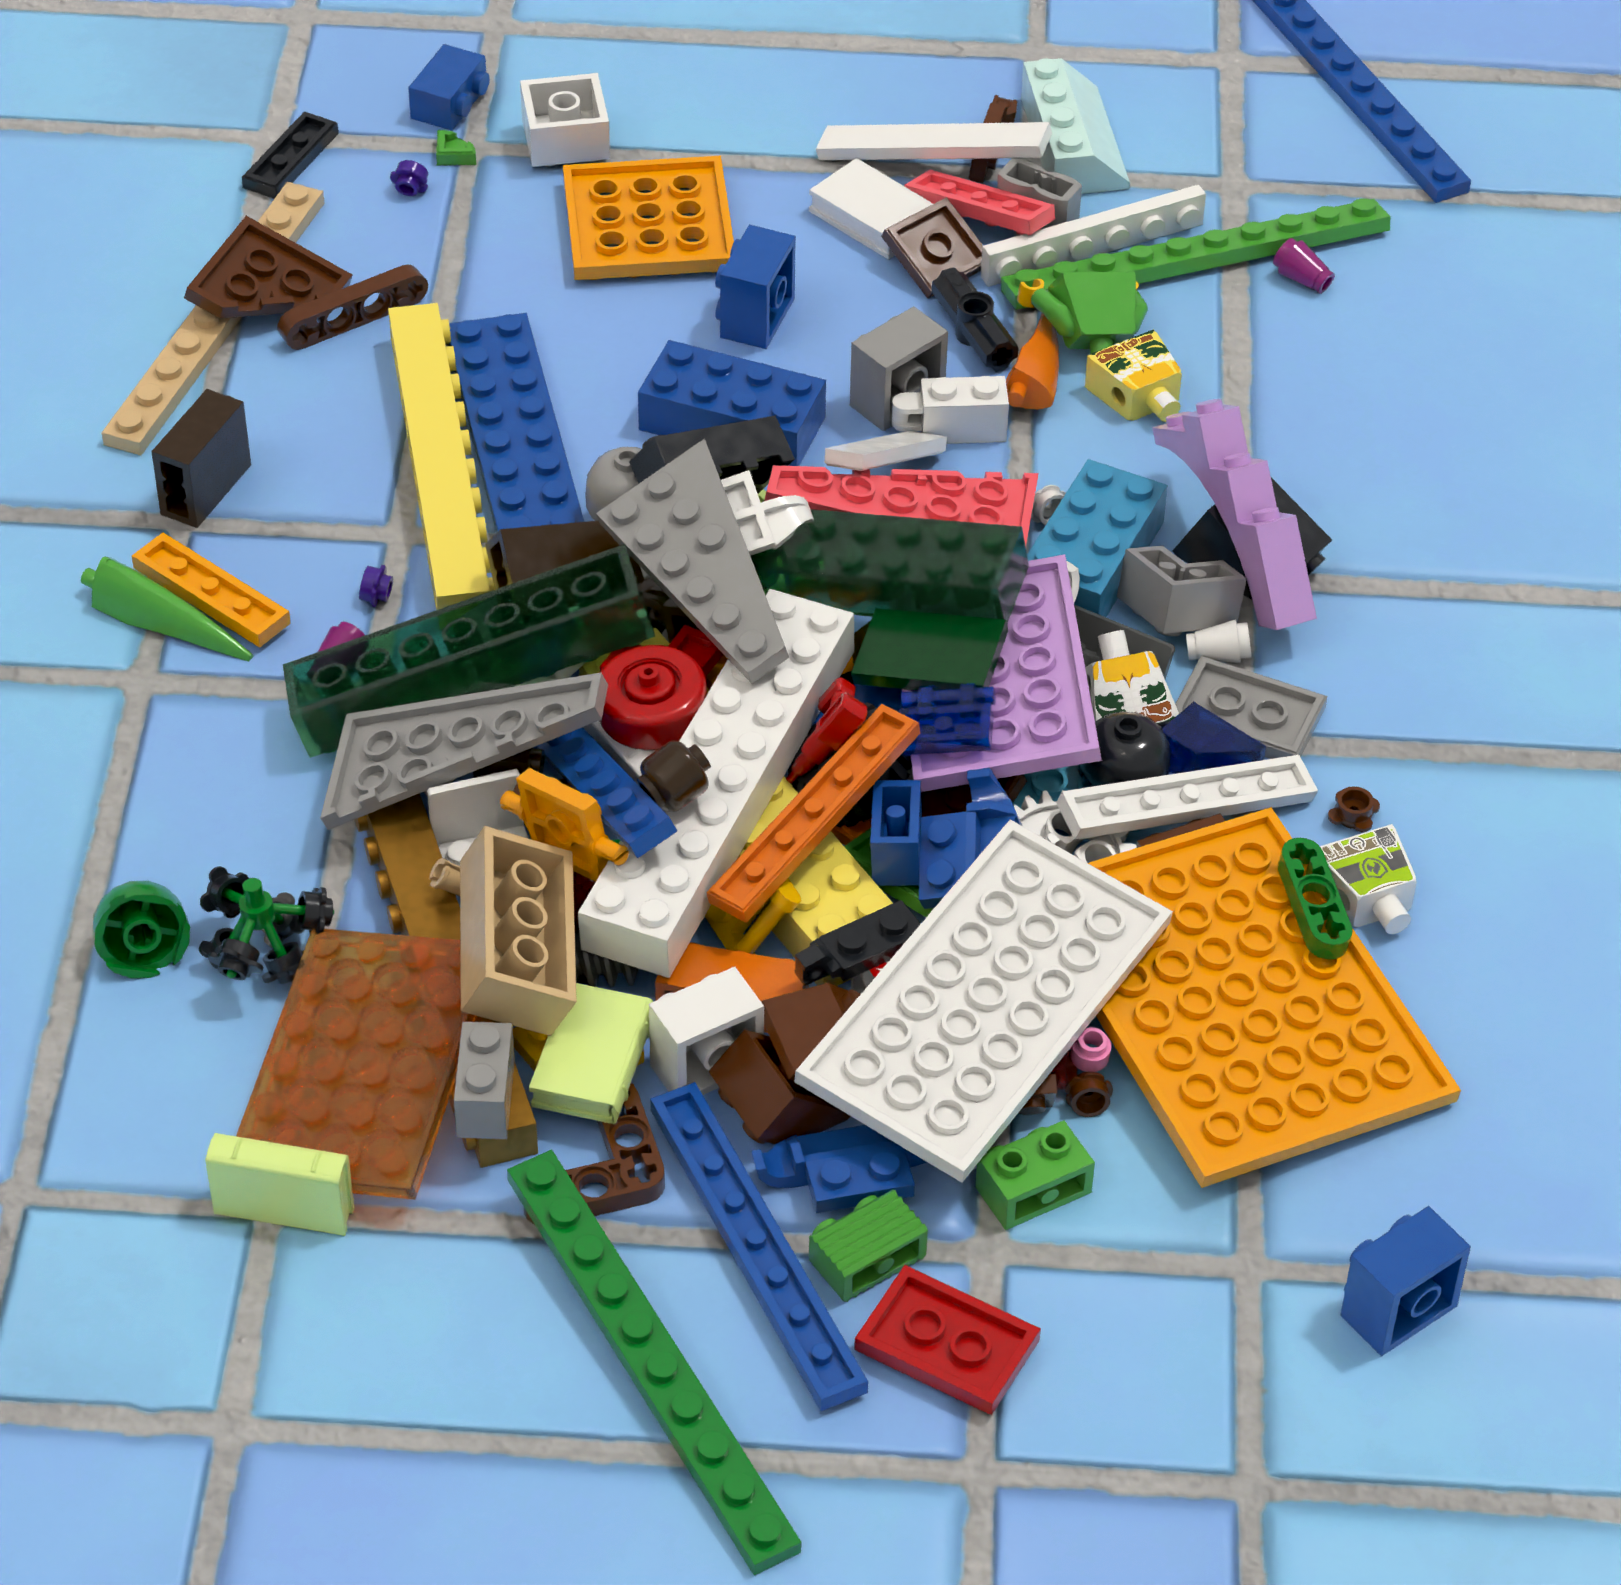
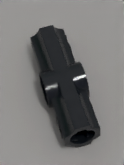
M955 267L942 270L940 275L932 281L931 289L936 299L955 323L957 340L962 344L972 346L986 367H992L994 371L1008 368L1009 364L1018 357L1019 347L994 314L993 299L988 294L977 291L964 272L957 271Z

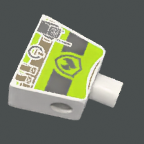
M1393 824L1320 846L1353 927H1361L1379 921L1388 934H1397L1408 927L1411 917L1407 911L1412 908L1417 882L1415 873Z

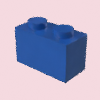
M443 44L408 87L410 119L452 131L463 117L468 116L472 105L488 89L490 76L486 72L485 55Z
M877 780L873 784L870 847L872 879L878 886L919 885L922 817L921 780Z

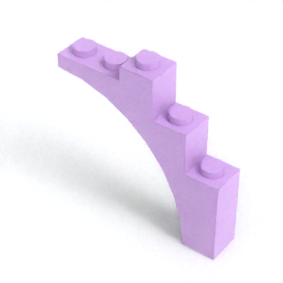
M1222 399L1207 400L1197 403V411L1181 412L1165 417L1167 424L1152 427L1155 443L1171 450L1180 457L1199 478L1214 501L1240 558L1251 592L1258 625L1279 630L1317 619L1297 517L1293 514L1279 512L1276 506L1268 461L1250 457L1239 406L1222 404Z

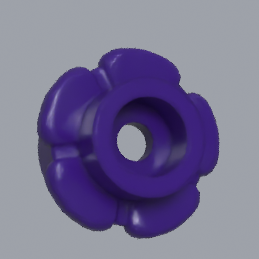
M403 160L398 163L396 171H392L390 174V180L395 184L396 190L405 196H416L418 192L424 193L428 189L426 184L428 181V171L418 162Z
M381 565L380 568L367 566L361 580L359 599L370 602L372 607H377L379 600L387 602L392 591L393 576L386 575L387 568L385 565Z

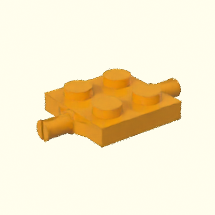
M531 768L516 778L520 795L515 794L511 790L506 791L500 799L501 808L519 816L524 821L532 840L572 851L573 871L596 882L608 861L616 865H622L627 860L629 851L626 850L628 847L610 840L605 835L600 805L591 795L581 793L562 784L556 778L548 777Z

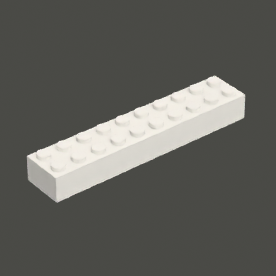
M769 589L766 598L789 658L752 684L729 659L727 660L680 739V742L688 748L696 744L711 765V768L705 771L709 781L708 789L679 811L674 812L665 807L661 808L676 827L677 832L638 859L627 849L626 851H629V855L624 864L616 865L611 861L607 862L578 911L581 950L670 978L711 906L706 892L737 860L819 715V698L841 676L854 653V613ZM620 840L619 844L625 846V844Z

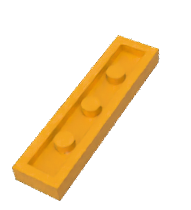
M164 532L132 555L134 569L259 648L291 624L290 613L287 609Z

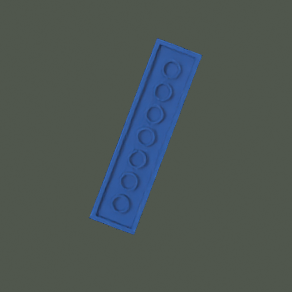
M527 313L507 314L498 317L449 323L451 342L448 346L454 347L455 373L459 375L461 397L464 402L496 533L500 529L584 522Z

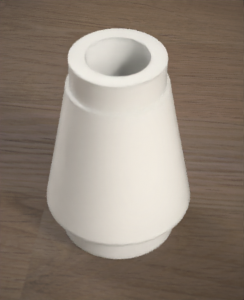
M1235 619L1196 631L1195 633L1186 634L1189 660H1199L1201 656L1219 662L1241 663L1243 658H1252L1248 622L1236 623Z

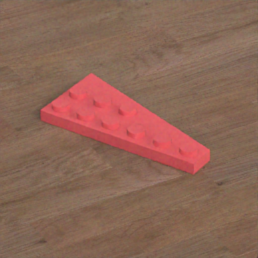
M773 465L764 501L782 496H801L808 501L813 517L826 522L845 524L873 533L879 532L904 538L911 542H921L947 548L958 553L964 552L989 558L1000 563L1014 564L1022 562L1024 558L1039 473H1024L1022 479H1002L1001 472H985L984 478H965L958 471L892 469L891 475L886 476L870 475L869 469L864 471L852 470V474H831L825 467Z

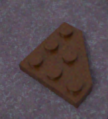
M245 216L188 285L184 299L220 319L282 314L292 308L348 287L353 274L254 219Z

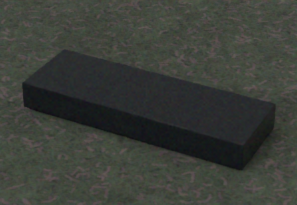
M304 111L242 176L243 188L275 199L287 182L293 183L339 134L338 123Z

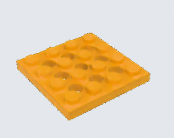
M721 156L563 165L574 280L634 278L700 272L715 273L721 264H726L729 260L734 238ZM680 188H690L691 190L683 191V190H679V189H680ZM649 190V191H652V192H649V193H641V192H639V191ZM600 193H612L611 195H600ZM692 213V214H695V215H693V216H684V215H682V214ZM643 216H655L654 218L650 219L642 218ZM605 218H613V219H615V220H612V221H604V220H602V219H605ZM688 239H697V240H699V241H696V242H688V241H685V240H688ZM650 241L659 242L658 244H646V242ZM607 244H617L618 246L608 247V246H605V245H607Z

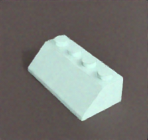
M1045 58L1038 61L1023 62L1021 101L1028 122H1050L1052 131L1047 147L1040 158L1043 168L1047 172L1061 173L1078 181L1082 185L1081 194L1130 189V181L1097 86L1062 58Z

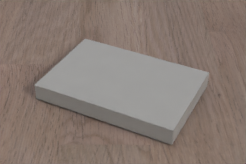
M1201 656L1175 703L1180 719L1169 725L1271 759L1300 755L1301 757L1326 708L1328 696Z

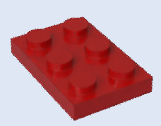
M904 1265L856 1335L854 1350L992 1416L1040 1341L1041 1328Z

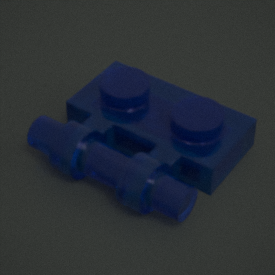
M964 683L960 685L959 689L936 690L935 686L932 685L920 686L919 691L902 692V708L899 709V713L919 722L921 733L901 755L991 750L994 720L992 705L996 703L994 686L976 687V683Z

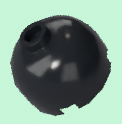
M1120 711L1110 713L1095 722L1102 761L1080 764L1078 770L1081 778L1084 775L1090 782V787L1169 775L1170 744L1164 731L1150 717L1137 712Z

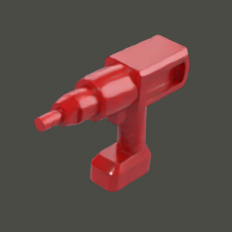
M837 678L819 698L818 710L824 715L817 722L814 732L801 747L802 752L796 758L792 766V772L786 777L789 783H793L798 776H803L809 772L816 764H822L834 750L838 751L865 721L868 713L867 706L855 698V686L844 678Z

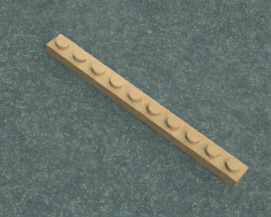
M287 182L258 222L296 243L325 204L324 193L321 190ZM195 306L102 431L103 445L142 456L242 317L220 319Z

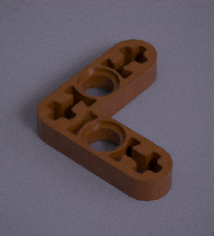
M633 1083L630 1084L628 1090L629 1097L623 1104V1116L618 1118L616 1124L597 1121L610 1160L565 1170L594 1216L648 1204L657 1200L665 1189L664 1164L638 1091ZM633 1133L640 1136L642 1142L634 1147H623L616 1142V1139L622 1134ZM642 1163L643 1174L650 1181L641 1183L640 1179L635 1177L636 1164ZM594 1182L601 1183L608 1189L599 1197H588L580 1191L584 1185ZM524 1208L525 1217L529 1222L534 1224L526 1209Z

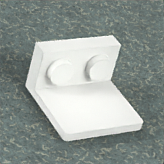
M517 769L446 783L427 790L429 820L442 858L460 866V860L484 826L528 838L524 821L519 816L501 808L502 805H500L502 795L508 790L513 791L517 784L516 778L520 776Z

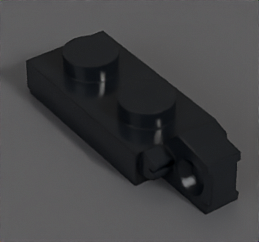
M899 900L815 939L810 943V947L795 954V974L804 986L828 975L832 978L840 977L843 982L890 961L919 927L920 922L904 902Z

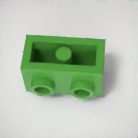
M1063 1120L1049 1127H1039L1031 1131L1026 1137L1005 1146L998 1145L989 1149L977 1164L975 1188L1003 1228L1008 1230L1092 1193L1095 1162Z

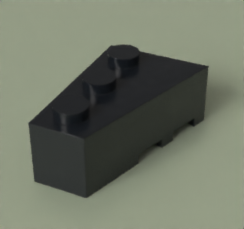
M775 415L680 433L657 435L645 441L642 449L629 463L639 484L705 438L720 480L749 470L758 494L768 485L773 465L789 466L795 458Z

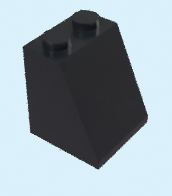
M1271 477L1276 506L1279 512L1293 514L1297 517L1309 576L1326 559L1321 552L1332 539ZM1214 504L1172 552L1187 563L1223 560L1245 577L1240 558L1229 531ZM1246 580L1243 595L1252 600L1251 592Z

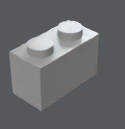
M462 1022L454 1093L457 1138L507 1139L515 1063L512 1023Z

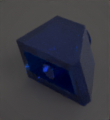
M1194 701L1162 728L1170 744L1171 759L1169 772L1173 774L1261 761L1265 758L1266 746Z

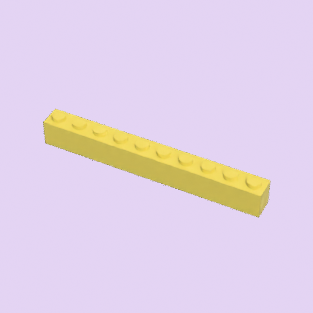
M438 303L388 308L391 344L439 628L452 627L457 617L495 591L493 578H487V573H491L486 547L481 545V543H487L485 517H476L477 513H482L479 487L471 488V484H477L474 458L466 459L465 457L466 455H471L469 430L460 429V427H466L464 402L455 401V399L461 398L458 373L450 374V371H456L454 347L445 346V344H450L451 342L449 320L440 318Z

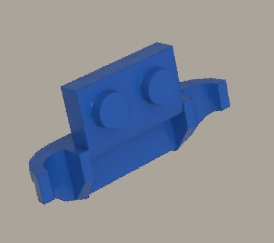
M990 768L967 771L972 803H967L966 812L921 817L919 901L924 909L937 906L1009 820L1022 826L1011 799L1007 796Z
M866 1125L797 1136L796 1134L777 1143L767 1152H762L761 1149L751 1150L758 1177L762 1182L777 1188H796L808 1185L816 1213L856 1207L861 1200L870 1195L880 1197L891 1190H896L897 1195L902 1198L913 1197L915 1183L910 1168L927 1163Z

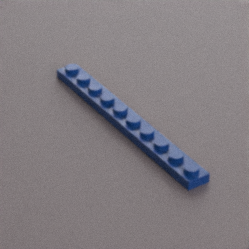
M1252 0L1435 203L1469 193L1471 179L1306 0Z

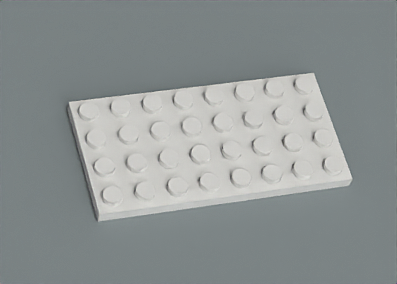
M1009 820L797 1068L794 1082L962 1183L1167 928L1173 911L1018 823Z

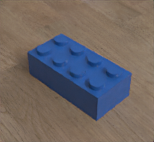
M668 340L638 391L639 430L656 435H668L776 415L795 458L789 466H800L826 416L825 379Z

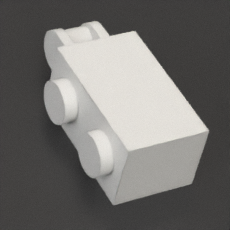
M1005 376L921 378L920 392L899 393L893 397L892 426L902 432L921 431L922 433L946 436V444L1006 442L1009 401Z

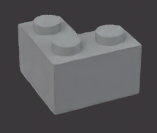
M1164 546L1128 548L1125 551L1117 597L1132 608L1133 613L1143 617L1153 625L1158 633L1166 636H1179L1182 632L1203 630L1235 619L1236 623H1238L1247 578L1223 560L1185 563Z

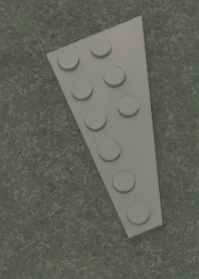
M705 438L596 513L600 525L751 684L789 658Z
M601 672L346 714L320 819L327 830H330L424 792L431 787L441 785L602 720L608 683Z

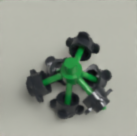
M222 866L213 868L208 876L210 882L207 886V892L200 898L201 908L206 912L221 911L227 918H234L239 913L241 916L234 929H219L210 942L202 941L199 946L200 954L208 958L211 965L224 976L235 980H245L250 977L251 973L260 974L263 971V965L257 962L260 952L250 945L249 942L253 930H262L265 933L264 942L273 948L263 957V962L268 970L262 976L263 982L270 983L278 979L280 984H286L301 977L305 973L306 961L313 956L311 950L301 951L297 942L285 944L283 942L294 933L301 934L304 930H309L310 935H322L325 926H330L334 910L332 899L327 898L326 888H313L312 892L302 891L299 896L298 905H294L295 898L290 893L283 892L278 894L277 897L272 898L268 892L263 891L262 882L259 879H249L242 872L236 875L230 874Z

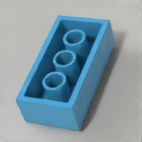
M1087 459L1023 562L1065 555L1066 561L1079 569V591L1074 605L1107 617L1118 599L1117 594L1126 549L1149 547L1164 523L1168 485Z

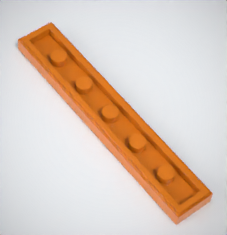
M881 704L706 892L709 903L747 923L921 733L919 722Z

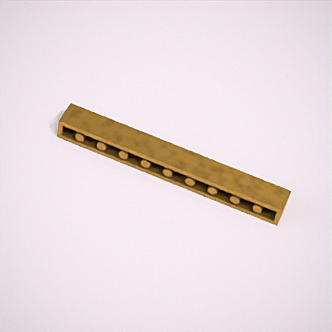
M419 793L355 819L358 832L367 831L368 837L364 838L367 859L370 865L378 864L380 871L375 872L379 895L381 899H390L391 905L387 906L389 924L393 934L401 932L403 940H398L402 963L404 968L413 967L415 975L410 976L413 995L417 1004L425 1002L427 1010L422 1011L425 1031L429 1040L437 1038L439 1047L434 1048L435 1058L440 1075L450 1076L452 1083L447 1084V1092L452 1111L455 1113L454 1093L462 1022H501L461 1012L460 906L456 895L430 886L431 880H429L431 870L434 864L442 858ZM515 1063L507 1139L462 1138L466 1151L475 1150L480 1168L538 1154L536 1121Z

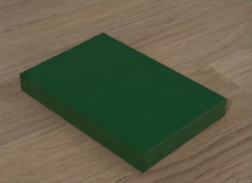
M875 608L851 672L853 684L986 697L1008 633L1007 621L1005 619Z

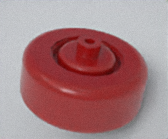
M645 645L626 650L612 658L600 671L608 683L602 720L599 721L604 731L613 740L634 749L658 750L671 740L680 741L707 695L704 672L694 658L673 647Z

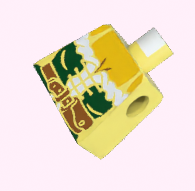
M1154 329L1087 355L1085 387L1125 419L1134 421L1154 413L1161 421L1166 422L1165 417L1179 413L1181 407L1178 402L1182 377L1181 369Z

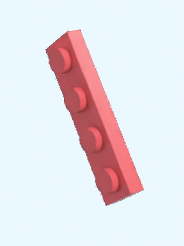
M931 169L905 184L906 188L933 204L947 197L961 217L983 221L988 226H1000L1014 230L1019 235H1031L1055 220L1054 204Z

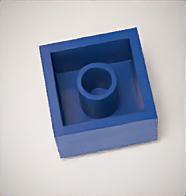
M749 224L742 238L734 241L730 258L726 264L719 266L715 279V286L720 289V298L715 312L716 319L720 320V338L767 349L795 299V235Z
M1430 1206L1425 1207L1412 1217L1410 1215L1402 1216L1392 1225L1387 1233L1374 1241L1371 1239L1365 1240L1352 1252L1349 1259L1350 1267L1344 1287L1345 1293L1340 1316L1382 1357L1458 1306L1471 1246Z

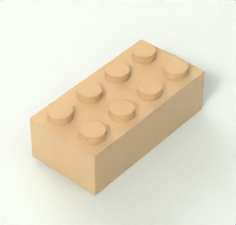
M488 826L482 828L460 860L461 1012L501 1023H512V1026L551 1036L576 1004L572 851Z

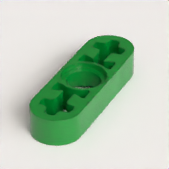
M1300 837L1290 839L1283 845L1278 861V871L1309 951L1315 956L1329 960L1337 959L1347 951L1353 929L1324 852L1316 842L1310 839ZM1302 864H1308L1305 876H1303L1304 867ZM1309 891L1317 892L1323 895L1327 902L1321 905L1312 904L1302 894ZM1327 920L1325 924L1327 933H1321L1324 921Z

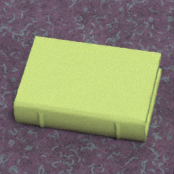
M576 983L577 1002L551 1036L548 1035L530 1082L529 1092H533L531 1106L616 1124L622 1106L629 1097L628 1090L646 1040L649 1038V1004L653 1000L648 997Z
M214 1134L205 1160L214 1214L346 1235L349 1214H353L355 1209L349 1155L231 1135Z

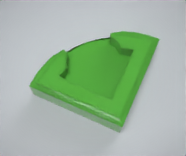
M437 130V165H476V151L471 142L468 141L467 143L457 138V133Z

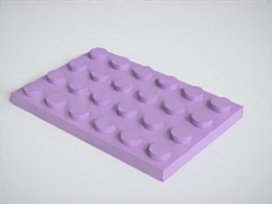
M1065 555L888 586L892 610L1005 619L1008 626V633L986 697L902 689L905 716L919 722L921 733L909 747L914 780H921V792L969 784L967 780L968 770L990 768L996 779L1102 761Z

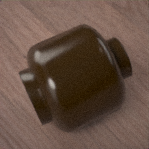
M671 740L641 762L640 771L642 776L637 778V782L660 808L665 807L670 811L676 812L708 789L709 781L705 771L711 768V765L696 744L688 748L678 740Z

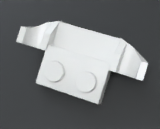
M749 470L721 480L750 556L772 548L774 550L779 548L794 535L803 523L807 524L814 521L808 501L804 497L796 495L782 496L761 503ZM641 568V571H642L644 580L651 578V577Z

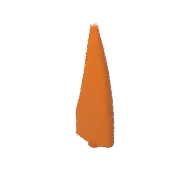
M1041 313L1034 334L1021 348L1016 364L1006 378L1009 405L1013 407L1040 410L1051 407L1054 402L1059 372V343L1057 331L1043 313Z

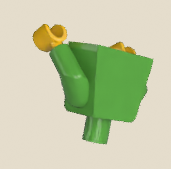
M1063 272L1048 287V290L1044 288L1045 283L1042 279H1035L1032 287L1027 286L1022 281L1020 282L1017 301L1020 305L1028 308L1036 307L1045 315L1059 335L1063 337L1066 347L1069 349H1090V354L1132 338L1139 331L1148 311L1146 302L1137 291L1139 283L1136 282L1135 272Z

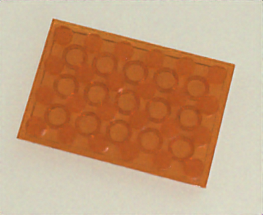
M316 929L311 930L236 1136L349 1155L351 1184L354 1194L416 1200L456 1080L462 1022H475L476 1015L461 1012V941L324 929L323 933L316 935Z

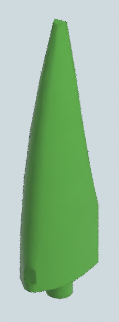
M104 556L100 560L96 571L87 568L81 576V583L92 588V607L127 625L155 631L248 662L254 657L250 651L198 609L140 572L111 557Z

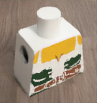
M1124 630L1099 635L1098 641L1103 660L1091 663L1085 667L1095 722L1107 714L1120 711L1137 712L1150 717L1160 727L1180 719L1179 712L1155 654L1152 651H1146L1130 655Z

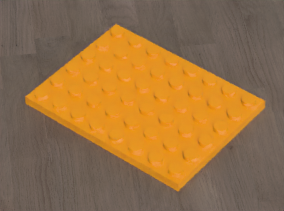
M1272 807L1088 863L1173 911L1170 924L1096 1017L1201 1188L1455 1103L1461 1092L1460 1087L1354 929L1347 951L1337 959L1319 958L1307 948L1278 871V861L1283 845L1292 837ZM1302 864L1304 867L1303 876L1306 875L1308 864ZM1309 891L1302 894L1312 904L1321 905L1327 902L1325 897L1317 892ZM1327 920L1324 921L1321 933H1327L1325 928Z

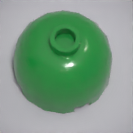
M129 881L116 886L100 900L93 914L92 938L97 953L114 973L128 978H151L160 974L156 969L166 967L171 962H173L174 966L182 959L189 945L190 925L180 900L168 888L151 881Z

